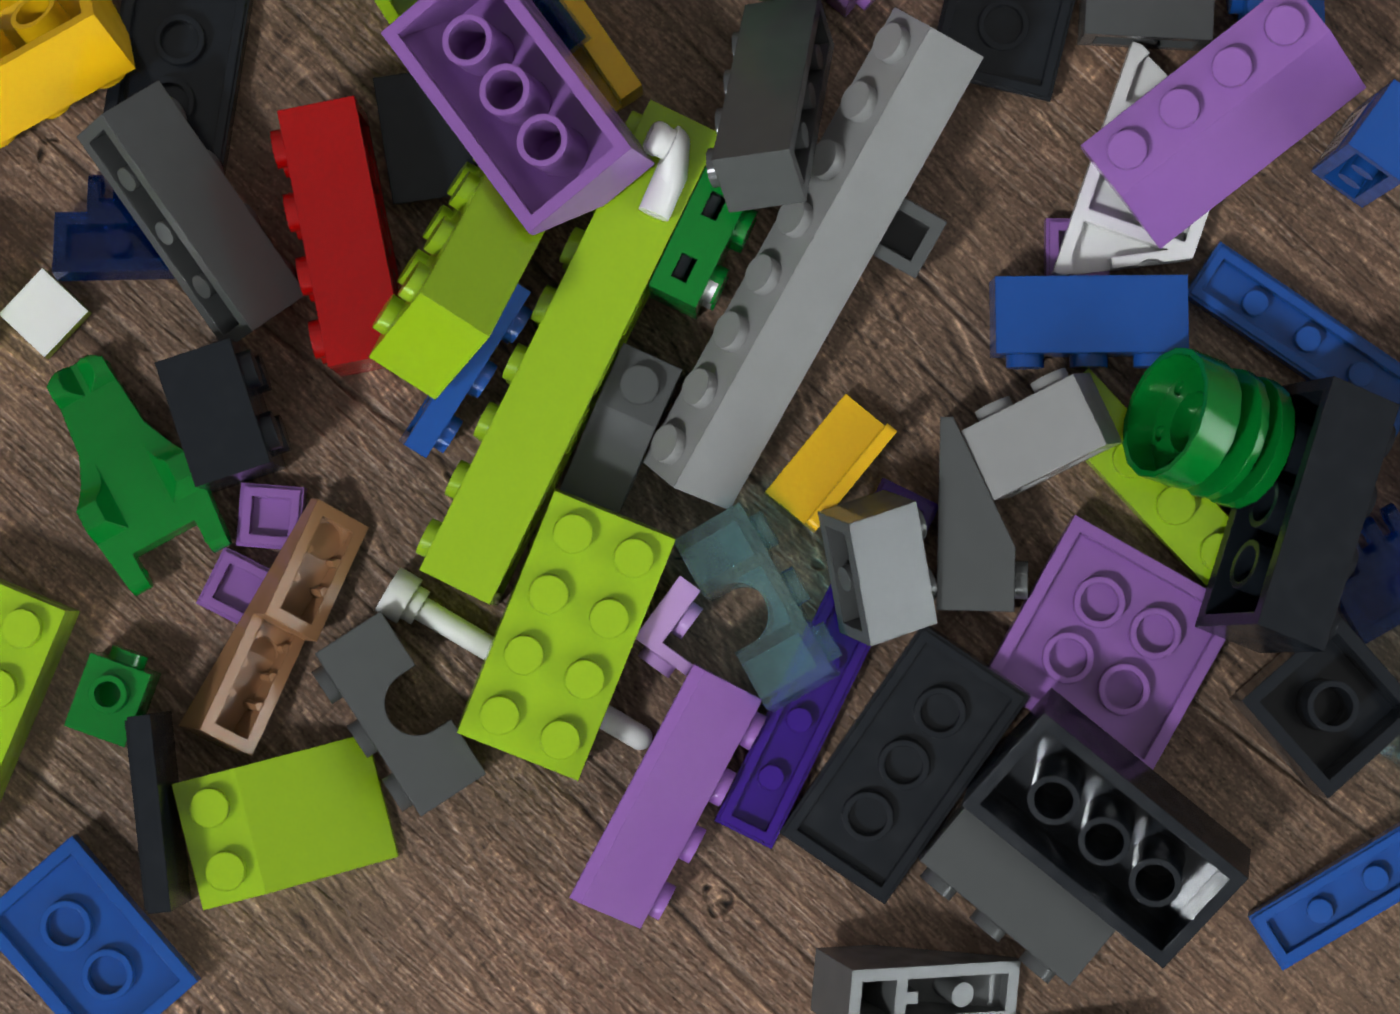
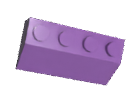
M418 0L381 32L382 36L523 227L533 236L606 205L655 164L532 0Z
M1264 0L1081 145V150L1158 248L1161 249L1366 89V86L1331 30L1307 0Z
M693 664L569 898L640 929L647 915L656 920L660 919L676 889L675 885L666 881L678 858L688 864L690 863L706 833V829L696 823L708 802L718 807L721 805L737 774L726 768L738 745L750 750L767 716L757 711L762 701L761 698L700 665Z

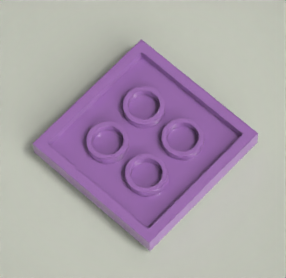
M1073 515L1032 586L1028 599H1025L996 650L989 666L1030 693V697L1023 707L1031 711L1049 689L1053 688L1153 770L1226 639L1195 627L1206 588L1084 519Z

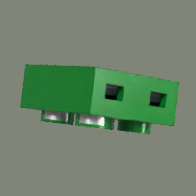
M706 167L648 285L650 298L695 320L702 306L712 311L716 307L729 279L730 269L723 267L722 264L730 249L740 254L742 253L756 224L757 219L755 218L758 214V211L754 209L729 213L721 187H712Z

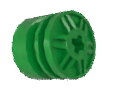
M1176 347L1160 355L1144 372L1131 395L1123 427L1122 444L1126 461L1139 476L1169 487L1187 489L1191 495L1210 499L1211 502L1225 507L1241 509L1257 502L1274 485L1287 463L1294 439L1295 410L1290 393L1278 382L1266 377H1258L1253 372L1245 369L1231 368L1225 361L1194 349Z

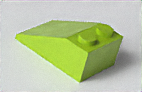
M354 737L171 784L203 910L265 895L399 857L374 754L367 758Z

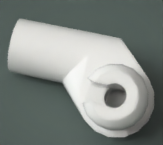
M658 121L650 127L643 143V149L646 154L656 156L660 160L638 209L651 217L668 222L688 178L690 138L680 126L673 129L667 123Z

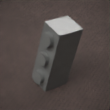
M962 800L918 856L919 860L927 866L920 877L948 901L958 892L974 905L976 910L969 918L997 942L1007 933L1026 950L1018 959L1047 984L1057 975L1070 986L1116 930L964 808Z

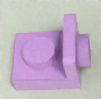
M682 576L678 577L639 630L636 640L645 645L638 656L667 678L670 677L675 669L686 676L693 664L664 643L665 639L670 633L682 639L703 610L702 607L694 602L701 590Z

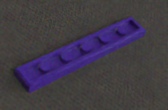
M882 478L875 493L887 490L916 501L917 507L924 516L928 531L938 511V504ZM831 583L765 715L767 718L753 745L748 750L714 821L770 849L773 848L780 830L871 647L839 632Z

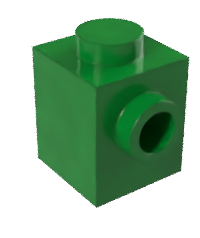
M112 645L109 654L91 652L64 726L113 744L127 747L125 720L130 716L147 714L162 673L146 668L148 656L118 645Z

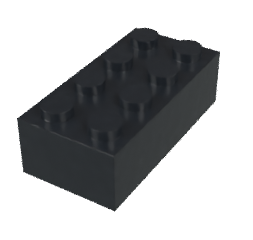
M1336 376L1282 385L1290 393L1295 410L1294 439L1287 463L1274 485L1257 502L1241 509H1231L1195 627L1258 653L1324 652L1327 642L1335 634L1340 620L1339 602L1346 580L1352 575L1358 562V540L1364 521L1372 512L1377 500V488L1375 485L1383 459L1390 452L1395 441L1396 429L1394 423L1400 406L1393 401Z
M1053 688L1049 689L983 763L967 786L962 806L1162 968L1176 956L1249 879L1250 848Z

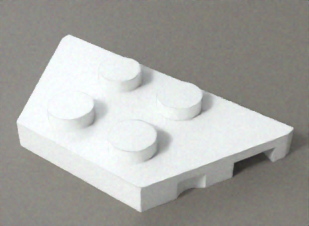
M1133 41L1128 48L1101 129L1168 77L1148 56L1150 52L1140 43ZM1089 161L1052 274L1070 276L1190 261L1194 257L1209 211L1159 249L1092 162Z

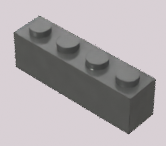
M772 0L747 4L744 7L740 30L732 34V67L725 70L723 75L724 104L723 108H717L715 112L716 141L714 147L708 148L706 153V168L712 187H721L729 213L802 203L807 200L834 50V42L821 0Z
M159 80L101 114L77 136V139L219 341L231 338L236 342L240 341L304 297L292 264L278 253L262 230L256 212L239 197L224 175L219 159L214 153L205 148L187 122V116L181 104L175 98L169 96Z

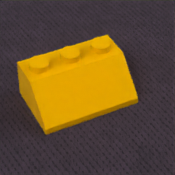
M0 0V148L10 144L18 134L45 119L59 117L73 103L98 89H107L116 85L127 73L136 69L129 33L112 0Z

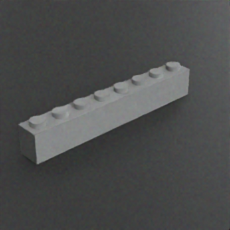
M893 8L885 25L876 34L870 52L852 84L844 92L840 106L820 142L816 145L806 202L782 205L780 207L776 221L759 252L749 263L744 279L725 313L718 319L713 334L694 369L685 378L682 390L664 423L653 436L651 446L642 462L673 488L730 510L984 58L983 56L898 8Z

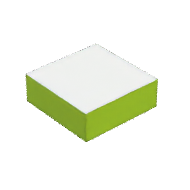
M44 268L0 312V316L47 359H50L92 314L90 310Z

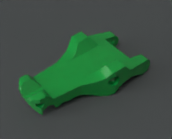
M86 355L80 358L76 364L62 368L54 373L47 385V389L62 412L79 455L81 491L76 513L87 534L97 544L128 589L135 596L153 588L149 572L138 557L189 529L198 526L205 543L209 545L214 553L232 544L229 530L211 491L195 487L183 449L168 441L147 423L125 387L118 380L108 360H105L103 356Z

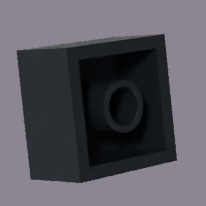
M227 338L155 362L195 487L217 492L239 485L241 482L245 483L287 469L283 453L292 451L281 416H274L272 411L267 409L262 393L271 391L272 387L260 354L254 356L251 349H247L231 338Z
M1341 616L1338 628L1333 637L1327 642L1324 652L1280 653L1229 698L1314 795L1325 798L1331 797L1400 735V683Z

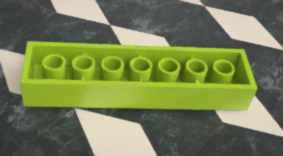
M651 99L643 115L633 110L625 123L642 147L650 127L658 121L667 123L673 129L680 126L690 138L688 178L669 221L656 219L638 209L660 160L656 156H650L655 163L651 168L606 205L590 211L594 215L586 231L577 226L574 228L559 259V262L563 263L562 269L566 270L557 289L546 285L531 315V320L535 321L534 326L538 327L529 347L518 343L511 354L502 375L506 383L510 384L500 406L491 401L487 404L473 434L474 437L481 441L478 451L471 464L464 460H460L444 493V495L453 499L443 522L434 518L431 519L415 552L425 557L419 568L420 571L489 605L499 604L547 506L553 488H556L590 419L623 343H627L650 297L649 282L706 167L707 149L713 148L717 136L715 130Z

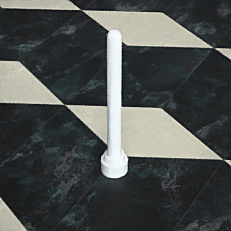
M400 567L380 599L375 611H381L383 616L395 623H398L401 618L407 623L412 624L415 619L484 660L494 636L428 598L430 591L420 586L423 580ZM611 705L608 706L600 729L633 749L644 750L648 748L653 740L651 730Z

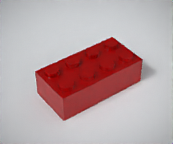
M354 95L278 110L280 129L270 131V138L278 169L283 168L286 178L290 177L293 192L283 194V204L290 232H296L298 239L303 240L306 256L296 257L295 263L303 296L309 295L310 301L315 302L318 319L308 321L309 336L316 359H322L323 364H327L328 368L342 377L384 369L385 367L369 358L372 349L381 333L372 328V325L388 299L393 294L399 297L398 292L401 289V284L397 282L399 272L368 116Z

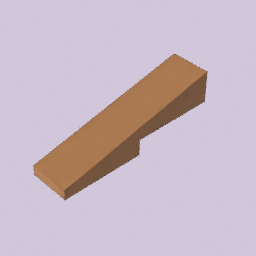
M310 499L178 725L179 727L229 752L253 756L305 640L317 642L367 533L368 526L320 499Z

